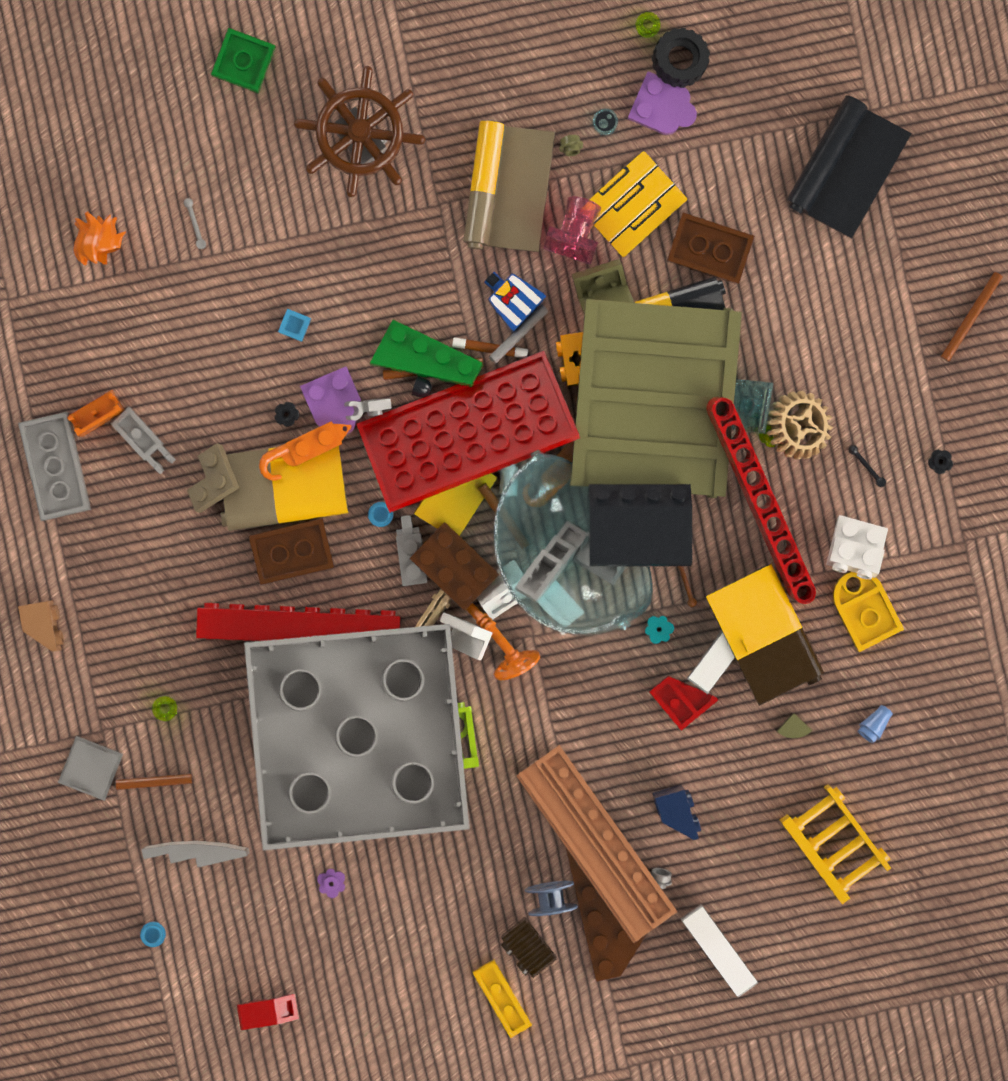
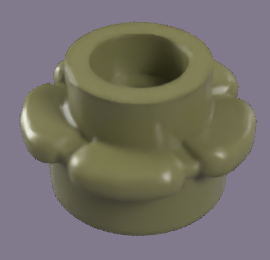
M568 135L560 140L561 146L559 151L565 153L566 156H575L583 148V142L580 141L578 135Z

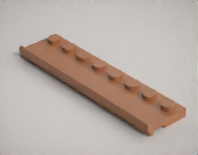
M560 745L516 776L633 943L677 913L675 907Z

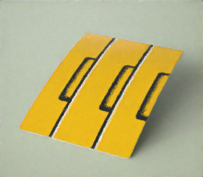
M643 151L580 208V211L618 253L625 257L685 203L687 198L647 153Z

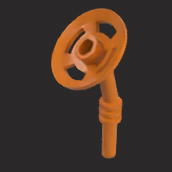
M474 603L466 609L476 620V624L479 627L492 632L491 637L505 653V660L494 671L493 675L496 680H508L517 677L531 669L540 660V654L537 650L521 652L515 650L498 630L496 622L487 613L483 614Z

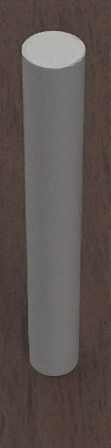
M541 305L489 356L490 360L496 364L548 313L546 307Z

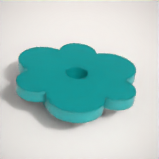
M656 616L650 617L647 622L648 627L645 628V633L650 635V641L654 644L660 643L661 640L667 642L670 639L669 634L674 631V625L671 622H667L665 616H660L659 618Z

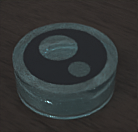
M601 109L596 112L593 117V128L597 133L610 135L616 130L618 118L615 112L610 109Z

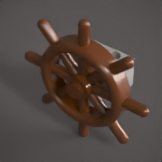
M370 66L363 68L360 87L346 89L339 93L335 92L325 78H320L317 85L329 100L321 109L317 121L299 118L294 121V126L297 129L316 131L317 143L322 152L319 157L306 166L307 173L313 174L329 162L337 170L349 175L346 193L351 198L357 194L359 176H368L383 170L394 185H400L402 178L391 163L398 155L402 143L417 145L425 143L423 135L403 132L402 120L397 110L413 97L412 90L407 89L390 101L382 93L371 89L373 69ZM359 100L358 109L354 107L349 110L345 105L347 102ZM369 101L381 107L371 117L367 115ZM337 110L342 117L336 122L330 123L331 116ZM389 116L393 131L375 129L374 127ZM327 133L337 134L341 140L330 147ZM387 141H391L389 147L386 148L384 144ZM347 148L351 152V162H347L337 155Z

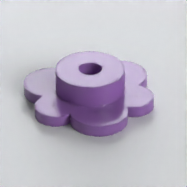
M328 869L326 873H321L317 878L318 883L321 885L319 891L323 894L326 893L330 898L337 897L339 892L345 889V884L343 883L345 875L342 872L335 873L333 869Z

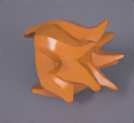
M85 212L87 223L79 218H75L74 225L79 229V232L74 242V254L77 260L84 266L87 265L88 260L95 264L99 261L107 265V254L121 249L122 238L126 231L117 234L115 228L117 217L111 219V214L103 220L100 216L96 219L89 212Z

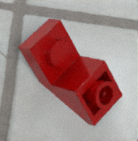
M287 994L272 999L254 1000L237 1005L241 1030L278 1025L299 1019L295 994Z

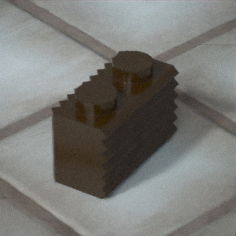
M523 917L501 935L503 940L501 946L509 956L515 955L519 960L517 966L525 976L530 974L534 978L557 960L555 953L526 917Z

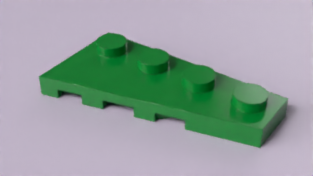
M392 320L370 361V366L390 368L393 371L409 372L417 376H427L440 379V381L472 387L483 363L402 323Z

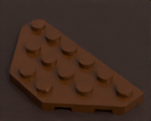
M566 849L596 982L620 977L646 935L635 943L630 940Z

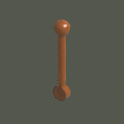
M677 566L679 567L688 596L687 604L689 607L694 608L697 605V600L693 598L684 566Z

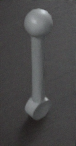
M186 198L183 204L188 209L196 234V246L199 249H204L206 241L202 239L192 208L193 200Z

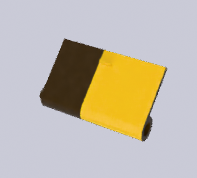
M772 564L763 566L751 572L748 576L705 596L758 706L806 682L808 685H812L822 680L821 675L824 673V670Z

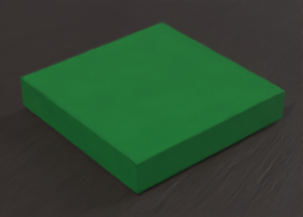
M228 28L211 76L259 94L276 45Z

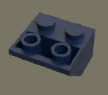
M677 785L653 792L652 795L658 816L662 823L693 840L699 839L697 832L701 831L698 817L696 814H692L690 810L691 807H694V802L689 790H685L682 785Z

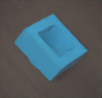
M287 309L278 333L302 342L311 318Z

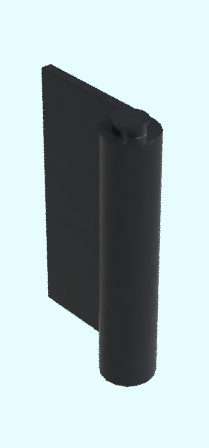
M846 95L786 202L789 204L788 209L795 214L801 215L804 213L852 239L912 133L867 110L868 107L857 98Z

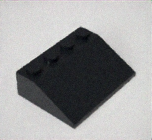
M589 484L587 515L590 567L692 566L691 484Z

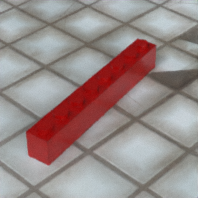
M204 603V607L197 608L196 638L269 641L401 628V616L396 615L394 610H381L380 615L370 614L371 610L355 609V614L345 613V608H330V613L320 612V607H305V612L295 611V606H280V610H270V605H255L254 609H244L245 604H229V608H219V603Z

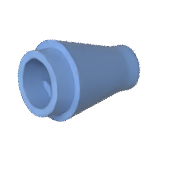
M880 705L875 712L859 724L858 733L871 743L880 740L893 713L887 707Z

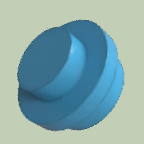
M377 502L370 507L368 518L373 525L384 527L392 521L393 512H389L385 502Z
M152 921L142 927L140 937L146 946L157 947L165 940L166 931L163 925Z

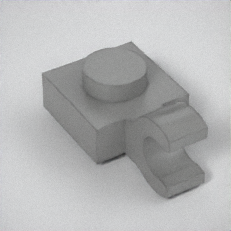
M389 398L347 401L344 403V406H352L354 408L353 415L346 416V420H358L364 412H367L368 416L382 415V410L392 409L391 399Z

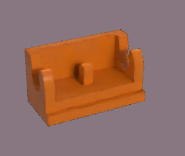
M110 390L73 412L67 418L74 425V431L77 436L83 437L119 416L124 411V408L114 391Z

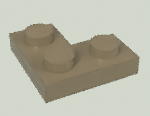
M218 443L198 455L206 478L187 489L193 507L199 513H202L239 488L223 445Z

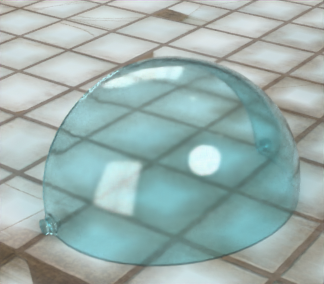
M540 450L534 451L531 454L532 459L522 466L508 482L501 495L495 514L494 549L500 573L508 590L526 613L541 624L556 631L574 635H596L618 628L622 630L629 627L630 622L643 614L651 603L653 582L650 566H626L613 586L571 560L537 602L515 590V586L542 549L544 550L554 535L559 533L567 521L588 533V487L570 485L572 462L559 456L541 453Z

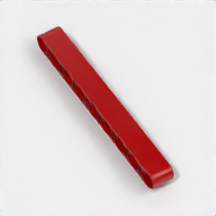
M714 397L707 404V413L788 595L791 599L801 604L811 603L816 597L815 586L736 408L728 398ZM719 402H723L726 409L719 416L715 408ZM734 425L736 433L734 437L729 439L726 436V429L728 426ZM740 448H744L746 457L739 462L736 458V453ZM754 471L756 480L754 483L748 484L746 480L747 474ZM764 494L766 496V503L762 507H758L757 498ZM771 517H775L776 526L769 530L767 528V521ZM781 540H785L787 544L786 549L779 553L777 544ZM795 562L796 571L794 574L789 575L787 567ZM805 585L807 589L806 594L799 598L797 591L799 587Z

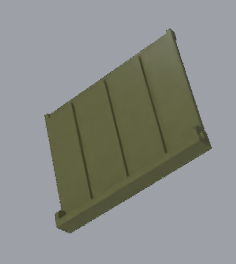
M585 299L575 421L580 439L575 440L573 445L571 486L589 487V484H691V494L707 495L708 498L726 497L729 460L706 408L709 400L714 397L728 398L734 404L742 312L734 311L732 308L714 310ZM719 402L715 408L719 416L726 409L723 402ZM732 425L726 429V436L729 439L731 438Z

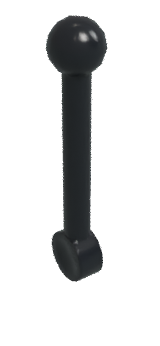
M851 445L848 449L849 453L857 457L876 480L875 483L878 487H884L886 480L883 477H879L858 452V447Z

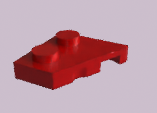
M670 676L665 677L649 691L681 731L718 701L717 697L709 693L706 694L704 691Z

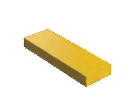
M495 959L472 971L510 1038L532 1026L531 1021Z

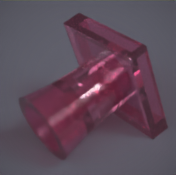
M568 197L562 228L558 229L549 226L543 249L591 265L598 242L588 239V236L601 211V207L595 202L582 197Z

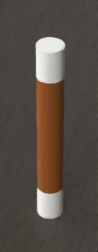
M455 337L452 345L454 348L493 353L500 346V344ZM512 347L505 356L526 358L528 349Z

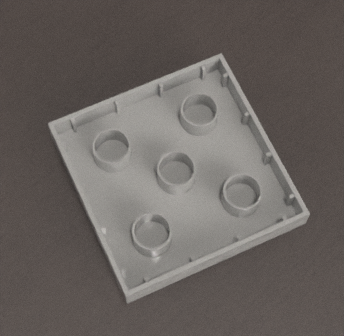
M450 624L244 643L263 851L470 829Z

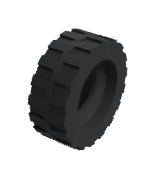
M674 28L670 32L664 33L663 37H660L652 55V67L656 71L657 77L661 78L665 84L668 83L672 87L678 86L680 88H685L688 85H693L696 81L698 82L710 61V50L707 48L708 44L702 39L703 37L700 34H696L695 31L687 30L686 28ZM682 46L691 52L693 62L690 67L677 69L670 63L669 52L674 47Z

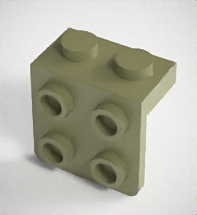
M620 259L571 274L583 313L585 312V299L635 303L627 286Z

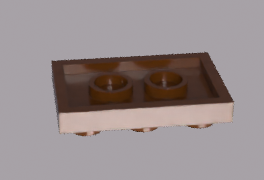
M683 212L667 262L738 285L755 236Z
M323 518L249 536L260 585L335 567Z
M445 522L409 558L464 611L499 575Z

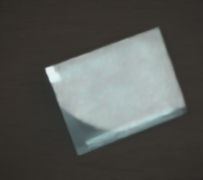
M736 379L734 406L746 433L765 434L774 383Z

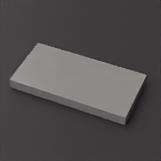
M69 412L18 423L41 521L91 510L72 425L67 418Z

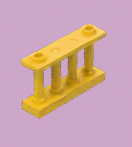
M827 784L824 786L829 794L827 797L800 817L791 819L786 814L780 819V822L836 898L844 904L850 899L846 893L850 890L849 887L879 864L886 871L890 870L891 867L887 863L890 858L882 847L877 850L842 801L845 797L837 787L832 789ZM836 803L844 816L814 838L806 839L801 832L805 829L803 826ZM851 824L859 836L828 859L826 857L821 859L816 852L820 849L819 846ZM866 844L874 856L842 879L840 877L837 880L831 873L835 870L834 866Z

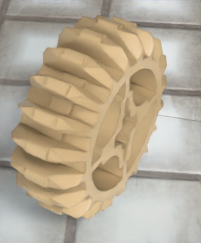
M799 391L797 393L789 392L787 396H781L779 402L772 404L774 410L767 413L772 420L767 421L765 424L771 426V430L766 434L773 435L774 438L770 443L772 445L778 444L776 451L784 452V456H793V459L798 460L820 453V449L827 446L824 440L831 438L827 430L833 428V426L828 425L827 420H830L832 416H826L825 412L829 407H821L822 399H814V394H806L804 391ZM798 405V411H795L794 415L788 416L789 410L793 406ZM805 435H811L806 444L803 446L799 445L800 440L804 439Z

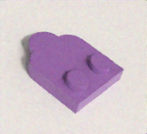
M648 71L630 111L628 120L663 135L673 134L677 131L678 127H689L696 120L697 112L695 107L689 103V91L686 88L672 87L668 83L665 84L656 74Z
M346 366L300 386L318 426L332 421L334 424L351 425L352 427L347 434L354 430L356 420H346V416L353 415L354 408L352 406H344V403L347 401H361ZM344 426L343 431H347V427Z

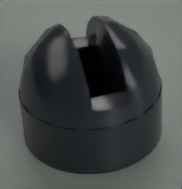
M418 376L411 395L421 398L428 396L432 390L430 381Z

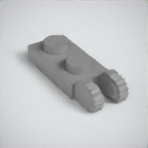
M130 406L110 423L144 461L147 460L159 474L164 471L163 466L151 456L159 450L168 462L173 463L176 460L163 446L164 443Z

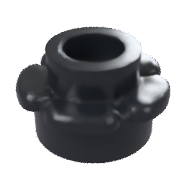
M291 402L279 404L275 408V420L280 425L283 424L285 427H290L299 418V411ZM285 412L289 413L288 417L284 416Z
M938 449L933 451L928 460L930 469H933L937 474H944L945 471L951 470L953 467L952 455L947 450L941 451Z

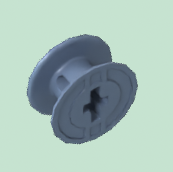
M553 881L525 888L527 893H538L540 905L539 908L529 911L528 915L548 916L569 912L578 908L577 904L564 903L562 889L574 885V881Z

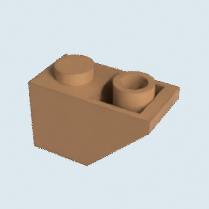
M53 600L18 606L22 631L52 652L62 650L61 645L64 644V636L62 630H58L56 620L60 619L58 606L53 604Z

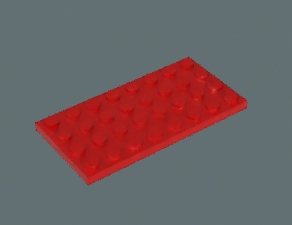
M545 351L480 375L476 378L472 387L457 384L385 412L382 415L357 423L359 433L390 513L580 439Z

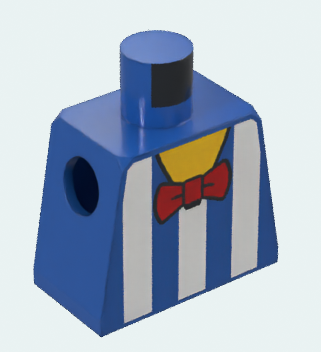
M493 272L484 282L494 291L488 302L512 333L546 299L544 293L513 273L504 281L497 273Z

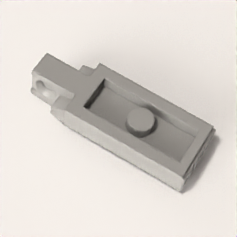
M411 515L401 516L402 529L396 530V541L402 586L428 583L427 575L409 559L423 545L419 527L413 528Z

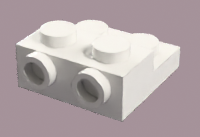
M839 515L826 565L833 566L832 569L837 572L846 573L847 570L855 572L858 577L863 579L875 578L880 572L888 528Z

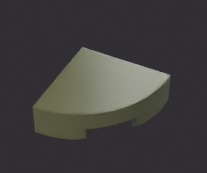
M794 713L777 729L779 734L787 738H801L812 731Z

